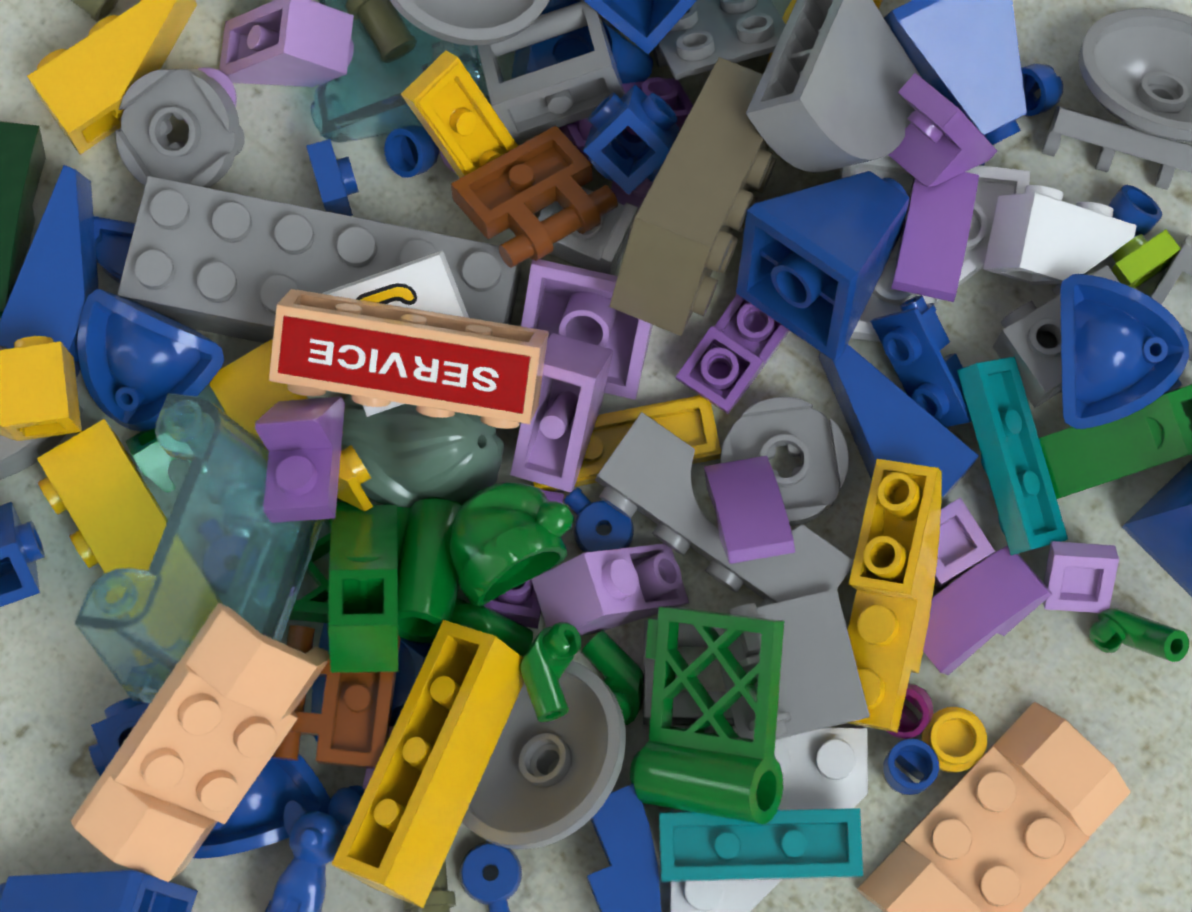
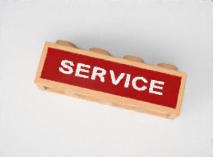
M291 289L276 306L269 381L288 384L287 389L290 392L304 396H321L326 394L327 391L350 394L352 395V401L364 406L384 407L390 405L392 401L416 405L417 412L430 417L447 418L454 416L455 412L481 416V422L491 427L516 428L520 423L530 424L538 408L549 331Z

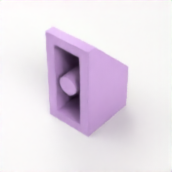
M312 0L271 1L225 21L219 71L227 75L232 83L315 87L347 74L348 66L354 53V44L351 39L354 15Z
M555 333L551 334L547 340L538 408L530 424H520L511 476L572 492L602 405L613 354L612 349Z

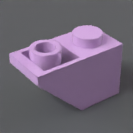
M664 543L582 553L531 579L546 628L552 627L558 622H566L573 625L578 630L580 636L595 634L602 630L605 631L658 614L659 607H681L689 603L681 579L679 565L675 560L672 549Z

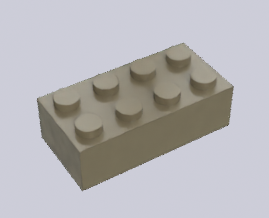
M721 57L716 61L635 216L609 305L610 308L679 336H682L693 312L704 317L718 284V280L710 276L713 271L722 274L726 272L738 242V238L731 235L733 229L744 233L747 210L757 203L758 199L753 196L751 191L754 190L763 194L776 163V158L772 157L773 153L768 151L769 145L746 115V111L763 74Z

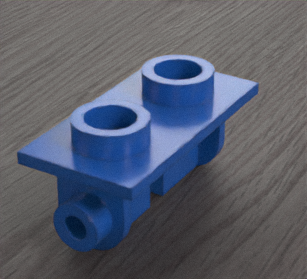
M918 295L902 303L899 306L901 312L871 320L870 322L907 395L945 427L971 422L972 420L963 398V389L957 372L963 366L956 353L943 358L940 352L942 348L950 343V340L936 314L935 305L933 303L926 304L923 296Z

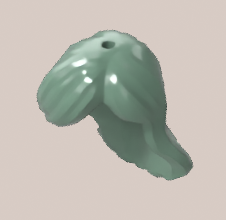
M347 394L343 399L345 409L341 450L350 445L353 446L371 476V479L361 484V487L367 497L383 505H397V507L410 508L416 501L438 498L457 501L463 505L475 493L497 482L504 453V442L496 435V427H491L481 422V416L455 412V415L452 417H430L417 412L416 405L403 404L367 417L363 405L352 401V395Z

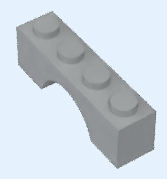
M643 412L638 416L595 479L596 482L605 487L599 495L603 501L628 518H631L636 510H638L657 524V527L652 532L657 539L683 556L689 547L710 561L705 571L715 580L736 593L743 584L762 597L764 600L759 607L837 589L853 566V559L803 524L791 530L795 553L729 564L719 537L718 528L705 517L694 497L691 483V468L695 449Z

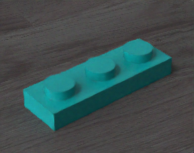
M1015 356L975 363L957 370L963 389V398L967 404L981 451V463L988 475L999 513V525L1005 535L1010 555L1048 546L1051 544V541L1063 542L1068 540Z
M860 808L778 810L772 820L765 825L695 812L659 813L661 882L861 878L863 876Z

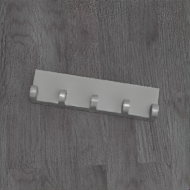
M1056 105L1043 145V154L1054 157L1061 143V135L1101 146L1095 166L1097 170L1108 172L1115 151L1160 163L1155 187L1167 190L1175 168L1192 173L1191 144L1158 138L1133 127Z

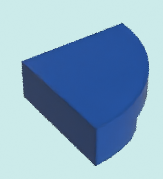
M94 216L97 261L99 265L111 274L109 276L120 283L135 223Z

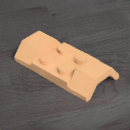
M218 603L71 819L73 828L112 862L167 882L171 881L185 870L216 823L225 824L295 724L298 717L294 710L330 660L328 652L316 646L305 654L261 634L230 607Z
M1033 702L991 746L977 764L955 784L866 878L857 890L884 912H1022L1131 792L1115 765L1066 719Z

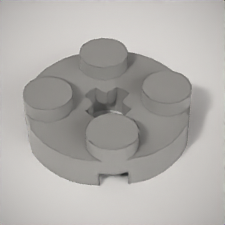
M161 69L152 71L139 78L130 86L124 94L119 110L124 109L121 117V130H116L117 148L126 168L143 185L146 184L147 176L209 188L222 179L229 171L235 156L242 151L245 143L244 132L239 125L237 110L229 94L216 80L198 69ZM172 115L178 120H186L189 126V139L186 144L182 142L171 144L166 136L173 129L169 121Z
M793 397L766 399L748 408L741 418L732 425L723 442L720 463L766 455L771 460L775 457L776 447L787 446L790 456H800L802 466L793 468L792 475L788 478L780 477L777 470H773L780 489L790 526L801 525L817 518L834 504L848 474L849 453L847 443L839 426L831 418L828 420L823 413L813 409L812 404Z

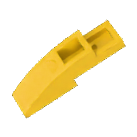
M876 459L849 585L856 589V594L847 630L870 717L848 722L850 724L897 733L910 673L919 674L932 605L938 557L942 499V471L939 468Z

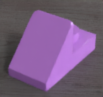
M916 73L898 91L914 111L907 118L911 123L905 129V138L888 155L924 186L934 187L989 161L996 154L997 149L966 115Z
M342 396L278 401L255 422V430L269 451L263 511L271 523L335 519L345 402Z

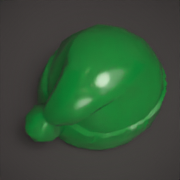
M508 482L494 484L482 489L464 502L452 524L449 549L455 571L459 577L458 583L468 600L476 607L483 606L507 591L560 564L567 556V549L561 536L572 528L574 520L568 506L560 502L549 501L540 488L527 484Z

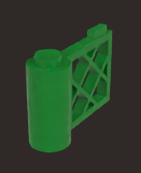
M337 498L336 505H351L347 502H338L339 498ZM429 498L416 501L410 508L397 507L399 637L420 643H433L442 621L452 622L459 588V577L452 562L449 544L454 518L462 507L460 502ZM331 519L316 520L324 521L331 530ZM297 521L278 522L257 604L259 615L264 618L328 623L329 603L325 601L329 599V580L327 581L313 562L330 552L331 532L302 550L293 539ZM289 551H291L294 556L287 560ZM303 569L308 572L319 586L299 600L278 598L281 583Z
M672 606L659 607L658 618H648L645 658L655 659L649 741L635 754L630 767L631 784L634 783L637 797L642 803L763 825L772 820L778 811L783 793L781 765L774 758L784 634L783 620ZM679 623L694 625L708 645V648L690 665H688L677 649ZM715 628H723L727 630L721 636H719ZM745 631L761 633L759 663L746 674L728 647ZM717 658L735 685L715 703L697 676ZM684 688L687 689L703 712V715L688 729L672 727L673 701ZM742 696H744L755 712L754 739L738 737L723 715ZM712 725L717 733L704 731Z

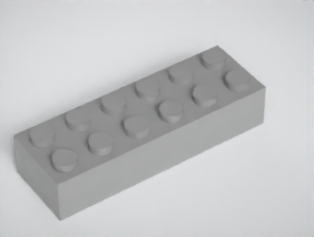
M147 176L117 295L137 302L195 330L266 343L271 339L273 340L276 306L291 289L322 294L323 292L442 250L469 318L510 325L522 270L521 263L512 268L506 265L499 253L498 245Z

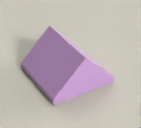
M533 259L521 327L549 331L548 339L552 333L612 349L613 354L604 393L636 400L653 325L609 307L618 276L539 259L535 261Z

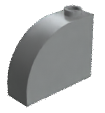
M797 0L746 111V115L774 152L792 166L813 173L835 170L885 157L900 145L905 138V129L911 123L907 118L914 109L898 91L914 73L919 76L920 74L873 0Z

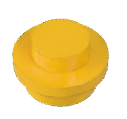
M947 707L933 714L929 725L921 733V741L927 743L935 751L939 760L940 770L958 773L972 768L983 757L987 747V734L984 725L974 713L960 707Z

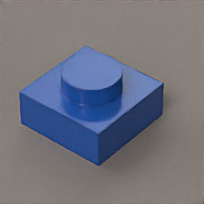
M330 139L307 145L306 148L325 211L353 216L347 196L358 193L359 190L349 157L336 160Z

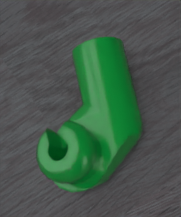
M456 598L452 623L494 635L523 657L533 641V631L484 605L476 607L472 603Z
M1116 607L1099 613V621L1094 623L1089 629V638L1097 648L1105 653L1116 652L1123 643L1128 647L1162 659L1178 662L1185 657L1189 649V639L1184 631Z
M558 622L552 627L544 628L536 636L520 663L521 675L538 722H550L569 712L559 679L574 658V655L580 650L582 641L578 630L566 622Z
M602 630L584 646L581 653L603 675V681L615 695L623 714L624 723L628 725L635 720L641 710L644 674L640 666Z

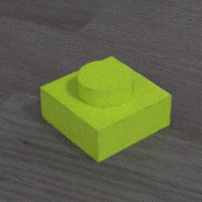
M1166 229L1149 241L1140 234L1120 247L1111 256L1116 263L1111 271L1120 283L1137 289L1166 269L1181 248Z

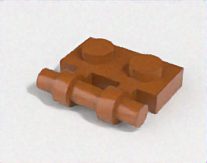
M556 125L451 183L453 201L488 240L508 228L516 235L498 246L503 261L510 268L528 258L535 261L553 252L554 243L575 231L581 234L586 233L601 224V216L618 207L617 198L607 185L589 195L581 188L593 181L592 164ZM557 201L563 209L540 222L534 214Z
M289 625L286 645L306 654L313 648L315 629L307 626ZM398 635V655H399L400 637H399V635ZM329 660L319 674L320 677H326L322 714L304 712L305 695L294 710L298 717L297 721L271 758L297 761L301 735L318 736L315 759L317 763L375 769L388 741L396 672L330 673Z

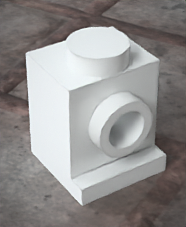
M581 187L588 195L593 192ZM556 201L541 210L538 220L541 222L563 208ZM627 202L625 206L618 203L617 208L601 216L600 225L584 234L575 231L553 244L554 249L550 254L587 270L614 275L626 250L638 207Z

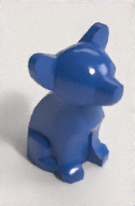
M289 801L284 809L283 820L284 828L290 836L289 845L294 858L278 878L272 900L269 901L265 912H322L321 909L326 891V864L333 861L349 824L342 826L333 816L319 811L308 813L297 801Z

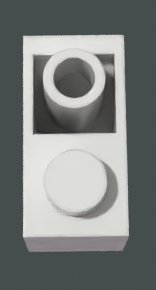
M1028 185L1023 194L998 196L983 270L1032 285L1061 284L1063 280L1073 274H1085L1133 239L1137 225L1113 218L1114 209L1109 206L1093 202H1077L1076 205L1062 201L1064 193L1060 190L1046 186Z

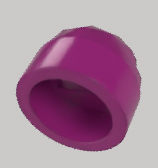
M908 683L905 698L923 716L919 720L913 711L904 704L898 732L887 731L894 737L902 739L913 738L919 735L932 719V700L927 691L916 684Z

